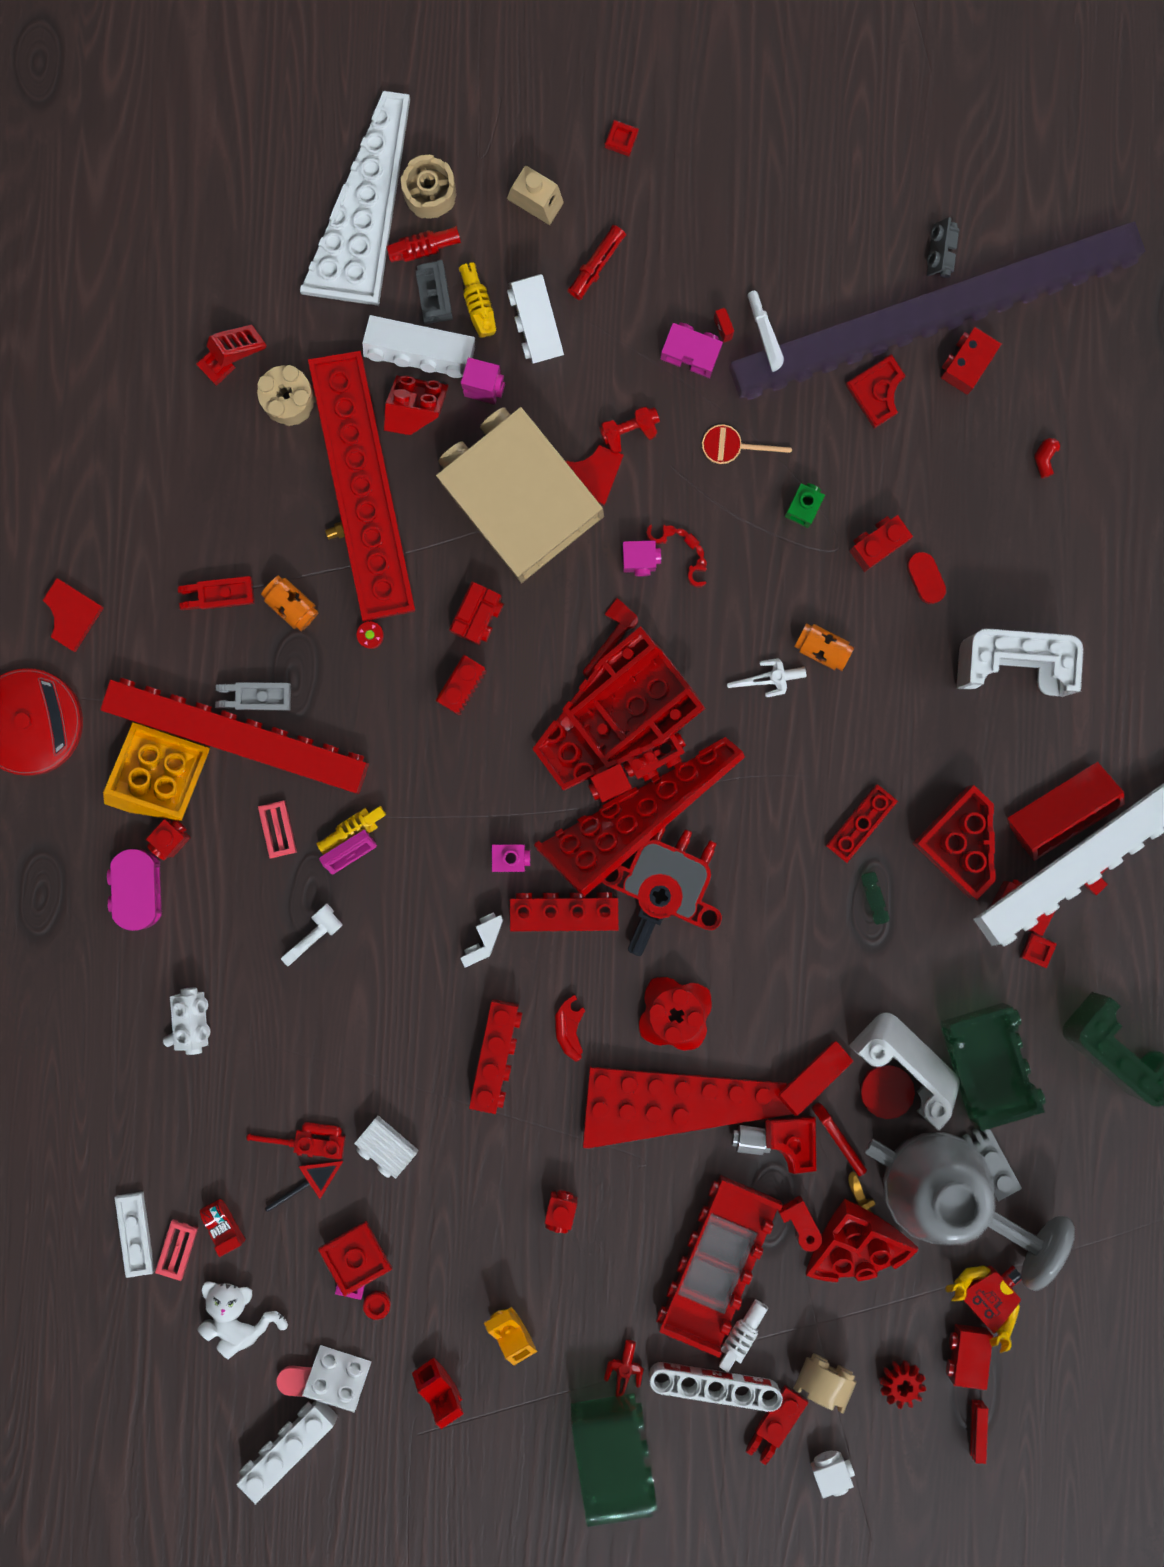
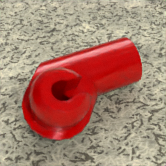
M1048 438L1044 440L1035 453V461L1041 479L1054 474L1050 460L1055 452L1060 450V442L1057 439Z

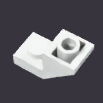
M493 912L479 919L481 924L476 926L484 946L480 947L479 943L464 950L466 955L462 956L461 960L465 968L491 955L504 920L502 914L496 917Z

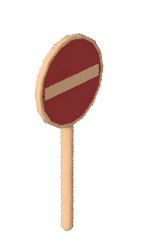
M724 424L710 428L702 441L704 454L710 461L717 464H727L735 460L740 454L741 449L792 452L790 447L742 444L738 432L731 426Z

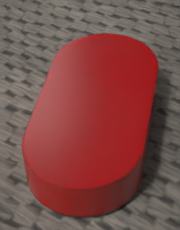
M925 552L914 554L907 563V570L915 589L923 602L927 604L938 603L946 594V586L938 567L930 554Z

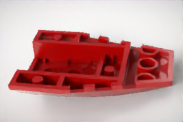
M641 626L598 661L590 677L583 681L579 687L580 690L571 702L568 701L564 706L562 714L556 721L551 723L533 747V751L564 791L664 743L705 709L696 692Z

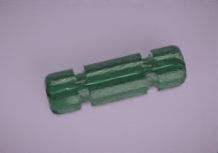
M875 872L863 874L861 881L863 886L867 888L865 894L870 910L874 911V914H872L874 923L876 925L887 923L890 921L888 910H884L886 904L881 887L877 886L879 882L877 874Z

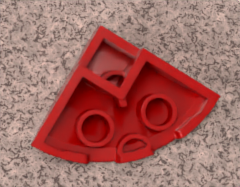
M844 1199L821 1235L822 1244L813 1252L806 1269V1276L828 1282H838L840 1277H855L857 1281L873 1279L878 1276V1271L890 1266L897 1269L906 1263L918 1251V1246L877 1215Z

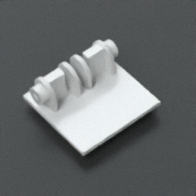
M320 1345L302 1396L355 1412L372 1361Z

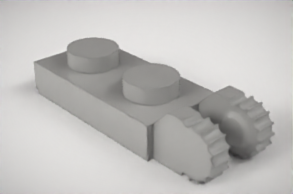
M290 683L216 685V691L220 693L235 692V701H216L215 708L291 711Z

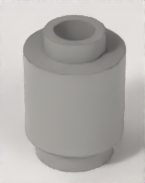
M739 1125L738 1130H733L731 1145L736 1147V1152L756 1155L770 1153L771 1149L766 1148L765 1128Z

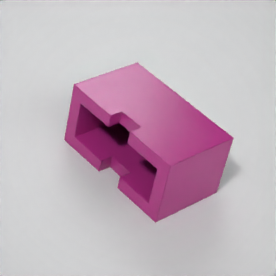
M673 323L660 360L678 367L683 362L691 365L690 371L710 378L723 342L712 333L704 332V334L694 331V328L688 324L679 323L678 325Z
M468 357L461 381L464 397L495 405L497 397L502 398L505 382H503L504 375H501L500 366Z

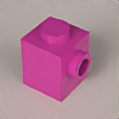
M655 541L623 542V572H634L635 576H650L651 572L656 570V564H661V548H656Z
M492 845V872H525V866H530V850H525V845Z

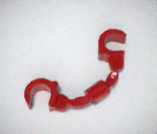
M650 524L646 533L647 539L655 541L656 545L666 544L667 537L673 536L675 533L685 537L683 541L692 550L696 549L700 557L697 560L696 566L689 567L688 581L690 585L697 588L706 585L705 581L696 582L692 578L693 572H706L707 561L704 559V551L699 545L700 542L684 529H675L674 526L663 525L664 535L662 538L655 539L651 535L652 525Z

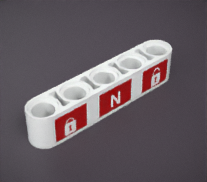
M657 1362L649 1371L652 1389L662 1395L768 1412L777 1410L782 1404L780 1389L777 1383L771 1379L667 1362ZM659 1373H665L669 1378L666 1382L659 1383L655 1380V1376ZM687 1377L696 1380L695 1384L691 1387H685L681 1383ZM713 1382L722 1384L721 1389L718 1391H711L708 1387ZM740 1386L749 1388L748 1392L743 1396L735 1393L736 1389ZM768 1390L776 1393L770 1400L762 1398L764 1392Z

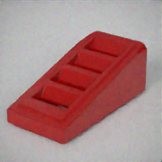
M253 325L216 333L209 336L207 348L221 367L261 351L267 346ZM246 335H250L255 343H251ZM239 338H242L246 345H243ZM232 341H234L238 347L235 348V346L232 344Z

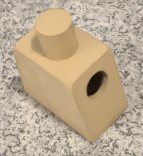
M524 166L507 197L509 201L549 225L564 204L558 185L528 166Z

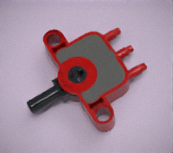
M664 827L636 851L629 869L620 865L617 868L618 877L616 880L609 882L604 879L602 881L606 886L638 899L641 907L638 916L641 919L628 946L630 953L642 956L655 925H661L663 918L670 917L671 915L710 931L719 927L722 921L720 911L701 901L711 878V871L708 865L715 852V842H708L699 859L685 853L692 832L684 830L674 848L660 842L666 830ZM662 888L667 899L656 903V898L652 894L654 891L659 892ZM707 910H712L716 914V920L711 925H705L702 922V914Z

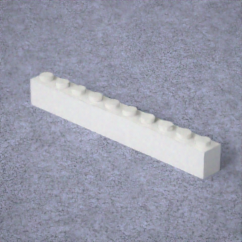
M1164 783L976 916L973 920L992 946L1002 944L1003 947L1010 944L1017 938L1015 933L1022 928L1024 931L1029 930L1038 923L1036 918L1045 913L1047 916L1060 907L1058 902L1065 897L1067 900H1070L1081 892L1079 887L1086 882L1088 885L1093 884L1102 877L1100 872L1108 867L1111 870L1124 861L1121 858L1128 852L1132 855L1145 846L1143 841L1150 837L1153 840L1163 834Z

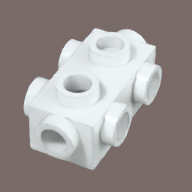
M197 988L181 989V994L170 996L173 1033L164 1037L163 1043L166 1047L174 1045V1050H186L187 1055L202 1053V1047L208 1045V1037L210 1036V1027L206 1023L208 1001L204 997V992H197Z

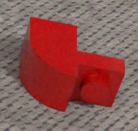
M435 1358L412 1372L417 1391L429 1403L435 1423L440 1429H443L464 1414L460 1404L462 1397L447 1371Z

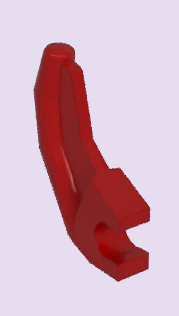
M574 994L563 1002L555 1014L556 1039L564 1054L578 1062L582 1058L583 1050L576 1032L585 1008L581 1007L577 1011L571 1008V1003L577 1000Z

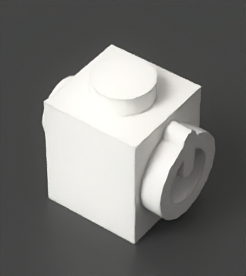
M823 1452L814 1458V1462L810 1463L823 1498L831 1495L841 1496L854 1487L850 1478L855 1476L849 1459L844 1461L841 1452Z

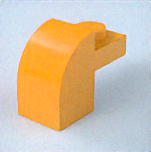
M512 1307L505 1311L501 1310L494 1313L490 1320L484 1323L488 1333L497 1339L505 1359L511 1364L516 1365L537 1352L526 1327Z

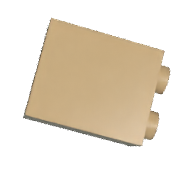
M503 407L491 414L481 424L480 429L484 432L485 436L471 448H468L461 441L449 448L439 458L438 462L443 467V470L436 476L517 579L523 583L604 517L602 506L522 407L513 414H510Z

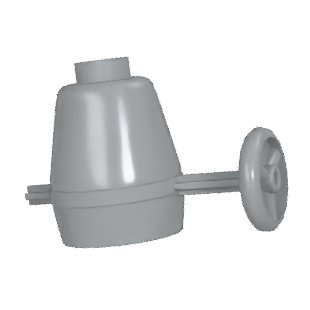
M946 1132L923 1133L903 1141L895 1151L874 1139L868 1143L864 1153L886 1166L883 1178L884 1199L895 1222L912 1237L931 1244H964L979 1237L989 1227L1028 1250L1022 1266L1021 1278L1024 1286L1034 1291H1039L1047 1286L1063 1267L1074 1241L1075 1227L1072 1220L1066 1216H1056L1048 1221L1037 1236L994 1212L993 1174L984 1156L965 1139Z

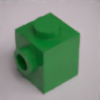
M801 483L786 512L785 518L809 528L825 494L821 493V489L813 484L807 483L804 485Z

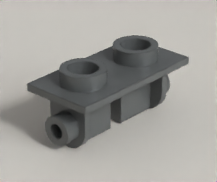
M950 217L935 223L931 230V247L927 258V276L940 272L941 277L949 278L951 273L954 272L956 254L948 252V248L952 250L957 249L960 229L957 228V223L951 222Z

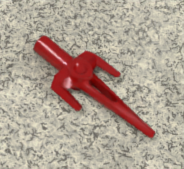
M633 1340L625 1341L622 1360L613 1359L607 1364L604 1381H609L612 1370L617 1372L613 1420L618 1418L624 1393L632 1374H636V1387L639 1388L641 1386L644 1368L638 1363L632 1362L636 1342ZM621 1378H625L622 1392L619 1393Z

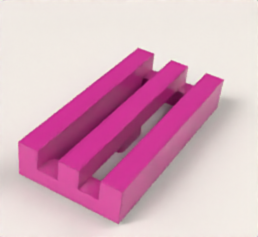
M364 829L321 856L319 860L331 874H335L376 848L377 845Z

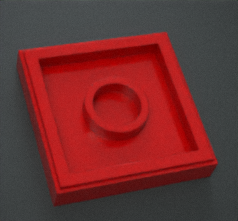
M367 1221L318 1248L344 1297L392 1270L390 1262Z

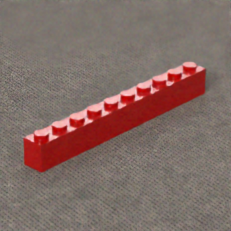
M121 677L119 682L113 680L109 682L101 711L360 794L369 767V763L363 762L365 756L349 752L348 756L338 754L339 748L325 743L322 748L313 746L314 740L298 735L297 740L287 737L288 731L275 727L270 732L261 729L263 723L247 719L246 723L236 721L237 715L223 710L221 715L211 712V706L198 702L193 707L185 704L186 698L171 694L170 699L160 696L161 690L145 686V689L141 690L135 688L136 682Z

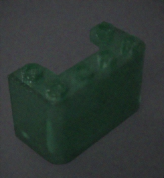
M1091 992L1064 1024V1038L1127 1094L1154 1107L1164 1106V1054L1153 1050L1146 1053L1141 1059L1136 1057L1114 1037L1122 1027L1116 1017L1117 1011L1121 1006L1111 997Z
M1005 1003L941 1021V1029L952 1066L960 1081L959 1089L967 1115L972 1125L980 1131L1045 1113L1043 1104H1046L1044 1093L1041 1088H1036L1034 1084L1030 1083L1028 1074H1031V1069L1027 1059H1023L1020 1051L1023 1048L1022 1039L1017 1032L1019 1029L1018 1025L1022 1024L1020 1014L1017 1009H1013V1006Z
M635 1393L571 1403L572 1435L587 1528L653 1518V1511H658L651 1466H645L644 1457H649L647 1439L641 1440L640 1430H645L642 1403H636Z

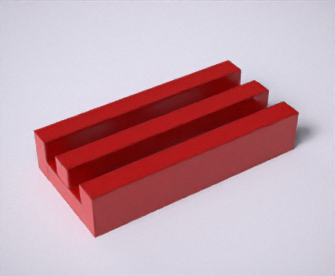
M972 1400L970 1456H972L976 1464H986L988 1407L983 1400Z

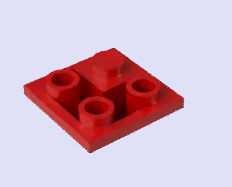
M396 376L385 404L384 431L412 435L438 418L449 385L441 384L434 380L414 379L411 376Z

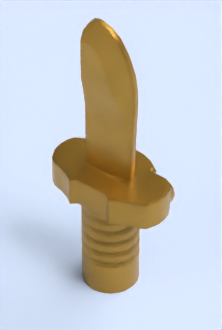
M852 1171L849 1175V1186L856 1199V1204L872 1212L870 1208L875 1205V1201L873 1198L866 1199L858 1177Z

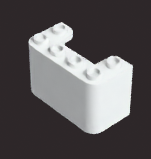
M994 629L981 630L964 639L960 645L957 689H976L984 684L988 674L998 672L999 665L1038 668V688L1045 695L1064 697L1080 692L1083 645L1078 638L1071 635Z

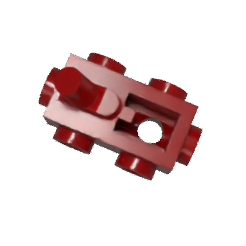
M679 732L672 735L664 743L623 763L629 777L631 778L635 775L637 780L643 778L646 782L659 774L656 770L666 764L670 768L681 762L680 756L685 753L683 747L686 744ZM662 744L670 746L671 750L669 753L664 754L661 752L660 747Z

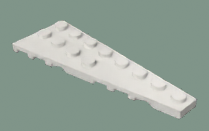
M388 91L382 92L372 116L368 132L363 137L360 151L356 160L353 161L346 184L342 187L329 218L330 222L325 234L320 239L317 253L313 262L311 261L308 268L309 272L303 285H301L300 292L302 295L379 306L387 256L386 246L389 243L410 95Z

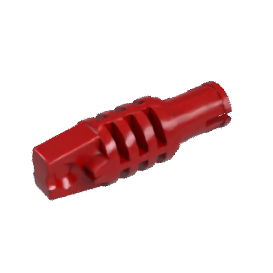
M454 226L453 228L433 233V230H427L424 233L420 232L417 235L406 236L398 239L399 242L386 246L391 262L400 260L408 262L416 258L420 259L423 256L427 257L430 254H437L436 252H439L438 249L460 244L461 240L457 226Z

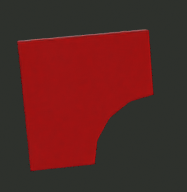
M892 354L846 383L848 390L874 429L898 413L894 404V392L897 385L906 376Z
M599 445L594 454L586 460L565 462L597 502L605 506L624 454L613 453L610 449Z
M58 578L43 599L50 607L54 616V629L51 638L76 652L104 607Z
M804 1116L766 1120V1148L775 1149L783 1154L787 1161L789 1173L797 1174L816 1171V1117Z

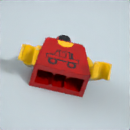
M1013 1265L1001 1276L992 1266H977L964 1269L954 1284H949L945 1287L946 1292L955 1291V1296L951 1299L952 1301L964 1300L993 1334L997 1332L998 1336L990 1340L992 1347L1000 1342V1353L1010 1350L1012 1345L1010 1337L1020 1309L1019 1303L1021 1302V1298L1012 1288L1022 1280L1021 1274Z

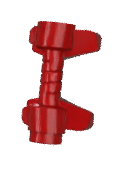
M640 407L635 411V418L618 425L614 420L601 423L599 429L605 444L609 445L613 453L621 452V434L635 428H640L649 440H652L657 434L655 424L659 423L660 419L655 407L651 409Z

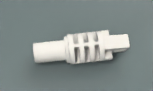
M755 1299L745 1317L736 1322L721 1347V1351L725 1355L719 1364V1368L728 1373L735 1360L739 1363L743 1361L758 1335L757 1327L768 1310L765 1304Z

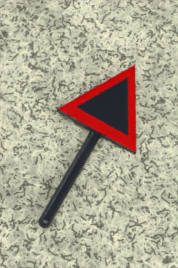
M344 1160L298 1166L307 1181L268 1205L265 1211H271L309 1185H311L319 1199H321Z

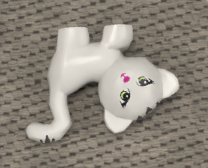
M211 1281L205 1282L202 1287V1293L206 1299V1311L214 1320H205L198 1326L197 1330L207 1341L216 1336L220 1337L221 1340L216 1348L227 1359H230L238 1351L253 1345L257 1338L266 1331L270 1322H274L279 1330H285L288 1327L285 1317L277 1311L265 1312L255 1326L239 1322L237 1318L252 1298V1290L248 1287L238 1288L232 1284H217Z

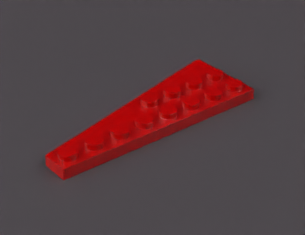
M724 737L699 751V754L690 761L674 765L675 769L661 777L659 775L651 778L652 782L639 789L635 787L602 805L603 808L593 815L587 817L584 815L577 819L579 822L564 831L562 828L557 830L555 836L542 843L538 841L534 846L563 877L585 896L745 758L744 753L728 738Z
M589 1067L583 1148H594L791 1115L793 1113L777 1096L789 1083Z

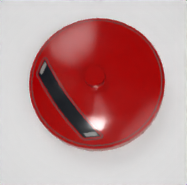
M17 669L1 675L0 769L13 774L30 776L44 774L58 768L73 754L82 734L83 715L75 693L57 676L37 669Z

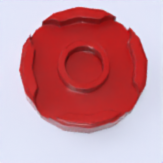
M885 1064L884 1066H876L867 1072L860 1087L861 1100L868 1111L877 1117L892 1119L898 1118L908 1111L913 1104L915 1090L913 1081L905 1071L899 1067Z

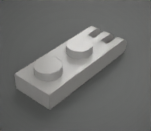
M985 1123L981 1127L986 1136L982 1137L976 1128L972 1130L976 1139L975 1142H972L968 1134L962 1137L984 1156L993 1174L994 1197L997 1201H1000L1022 1188L989 1126Z

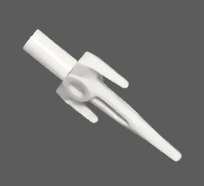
M779 658L760 661V665H773L771 672L727 683V687L775 684L777 689L767 692L765 694L766 697L785 694L787 689L786 681L806 677L805 667L784 670L783 663ZM770 677V680L767 681H753L755 679Z

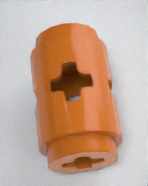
M279 575L261 593L265 598L264 602L293 629L298 628L300 631H303L319 613L315 609L316 605L287 578L282 579ZM296 593L299 594V601L295 598ZM281 606L285 609L284 614L280 612L282 610Z
M806 623L794 646L800 650L799 653L833 670L837 668L843 671L855 648L849 645V641L816 624L811 626ZM822 634L833 636L832 638L836 642L825 643V637ZM820 650L823 651V657L826 658V660L817 659L816 655H814L813 652L818 653Z

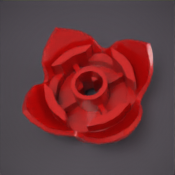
M668 977L653 978L645 991L646 1010L641 1015L639 1021L641 1037L654 1045H672L684 1051L698 1048L704 1041L707 1033L706 1019L712 1008L710 991L698 983L682 985ZM673 1008L677 1011L683 1010L682 1019L678 1022L675 1019L672 1021L669 1019V1016L672 1015L670 1010Z

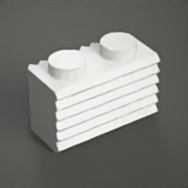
M380 1116L373 1120L354 1143L358 1146L356 1151L364 1159L369 1160L372 1158L379 1164L377 1169L384 1176L389 1178L392 1175L395 1179L418 1152V1149L394 1130Z

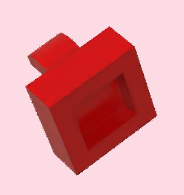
M210 351L196 364L216 386L235 369L232 363L221 367Z

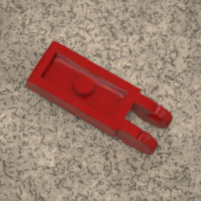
M251 576L200 581L197 584L178 587L179 594L198 592L199 598L198 601L179 603L180 610L199 608L204 610L255 604Z
M786 1385L780 1391L782 1395L781 1406L775 1411L766 1412L755 1429L756 1433L746 1447L745 1452L753 1455L761 1444L762 1438L767 1440L769 1444L760 1457V1462L764 1465H767L773 1457L776 1448L781 1446L808 1405V1400Z

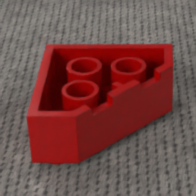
M975 785L967 786L912 843L971 900H978L996 881L994 869L995 832L993 831L994 803Z

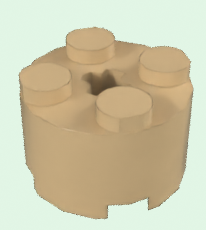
M430 154L420 155L409 161L408 167L404 170L403 176H401L402 191L409 209L420 218H437L451 210L455 204L456 186L453 172L448 163H444L441 159L434 158V155ZM431 185L432 188L426 189L425 186Z
M282 365L273 367L259 379L257 390L259 403L272 420L292 426L300 424L310 416L309 413L313 409L316 398L314 389L303 372L294 366ZM289 392L290 398L285 400L283 394Z
M813 1353L811 1358H806L794 1389L799 1393L804 1389L809 1393L808 1399L830 1410H833L836 1405L838 1411L844 1413L857 1383L854 1380L853 1372L840 1365L835 1369L829 1366L826 1358Z

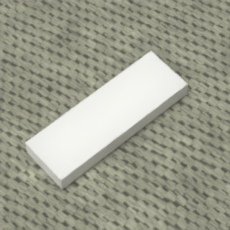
M144 1192L117 1195L115 1197L125 1276L128 1278L153 1274L155 1270Z

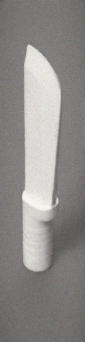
M750 291L747 296L772 372L782 366L784 361L783 354L769 322L767 312L763 311L758 292Z

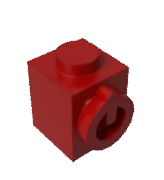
M164 819L146 839L149 842L147 847L154 855L165 861L167 857H174L191 837L185 832L187 828L178 820Z
M564 1190L551 1191L545 1216V1228L555 1233H568L572 1228L578 1197Z

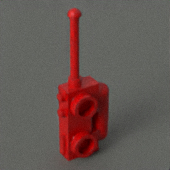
M305 1122L302 1125V1129L296 1131L295 1139L285 1140L248 1134L246 1139L249 1142L251 1140L288 1145L294 1148V1153H297L298 1156L307 1154V1157H313L314 1155L342 1159L346 1136L341 1135L342 1130L339 1126ZM312 1134L330 1136V1138L312 1137Z

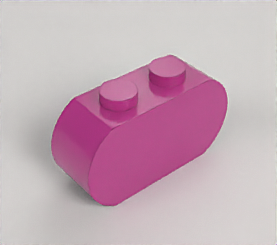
M125 850L114 857L110 864L111 869L107 871L108 885H111V896L108 897V910L112 912V919L120 927L133 931L146 929L153 926L162 915L160 861L153 853L147 850Z

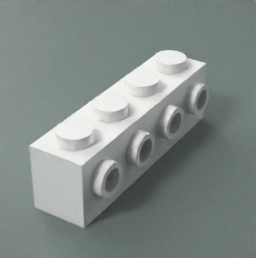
M372 315L369 316L363 339V355L373 361L391 362L400 367L420 368L429 373H444L452 378L463 377L468 357L473 358L475 337Z
M317 1400L312 1404L310 1402L306 1403L297 1413L299 1417L293 1423L287 1422L278 1432L279 1437L273 1443L268 1441L258 1452L260 1456L254 1462L249 1460L239 1471L241 1477L236 1485L255 1504L334 1426L338 1415L326 1403Z

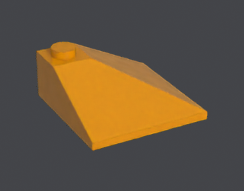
M133 722L103 792L104 804L129 813L182 821L210 748Z

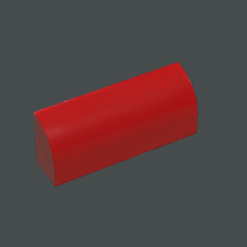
M1096 762L1011 815L1007 820L1022 847L1035 861L1125 805L1124 791L1099 762Z

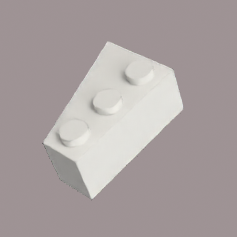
M538 274L510 282V289L507 290L511 306L515 305L518 316H515L514 319L518 333L523 332L526 341L521 343L525 358H531V362L534 364L564 355L543 275Z

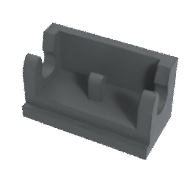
M443 260L418 265L415 272L424 324L453 320Z

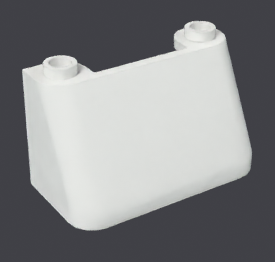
M891 1013L879 1014L849 1046L868 1063L877 1067L884 1066L895 1057L923 1084L916 1091L921 1098V1107L917 1112L935 1128L940 1130L952 1115L960 1085L959 1077L896 1016Z

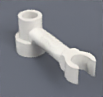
M327 903L311 917L318 926L282 956L281 960L287 966L291 965L326 932L332 935L343 925L333 914L334 910Z

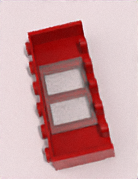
M720 1175L718 1182L714 1180L710 1187L708 1196L711 1198L708 1206H703L698 1216V1221L701 1222L698 1231H692L687 1243V1246L690 1247L687 1257H681L677 1267V1271L680 1272L676 1282L672 1281L666 1294L669 1297L666 1307L661 1306L656 1318L660 1333L719 1358L722 1353L720 1346L725 1335H729L732 1327V1317L735 1310H739L742 1304V1293L746 1284L749 1285L752 1280L754 1264L762 1256V1245L766 1235H770L774 1226L772 1221L777 1209L781 1211L783 1206L780 1200Z

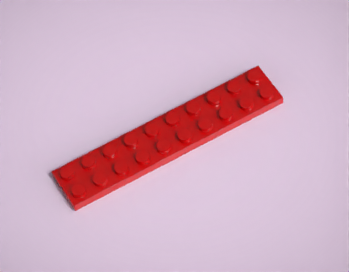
M361 351L308 359L362 622L415 612Z

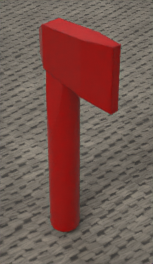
M618 598L604 615L619 624L583 670V674L587 678L595 670L594 667L598 661L616 646L628 629L634 628L639 622L637 615Z

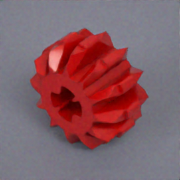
M904 1360L901 1367H899L897 1362L893 1361L892 1366L894 1369L890 1370L887 1367L883 1369L887 1377H880L879 1382L884 1385L880 1391L883 1396H887L886 1400L890 1405L896 1402L897 1407L902 1409L906 1402L909 1408H913L912 1400L915 1399L922 1402V1397L919 1393L926 1392V1387L922 1384L925 1381V1376L922 1373H918L919 1368L917 1365L910 1367L908 1361Z

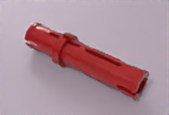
M612 225L586 265L583 264L580 267L579 275L567 290L574 298L582 300L591 284L597 282L600 277L599 273L623 238L626 237V233L621 228Z

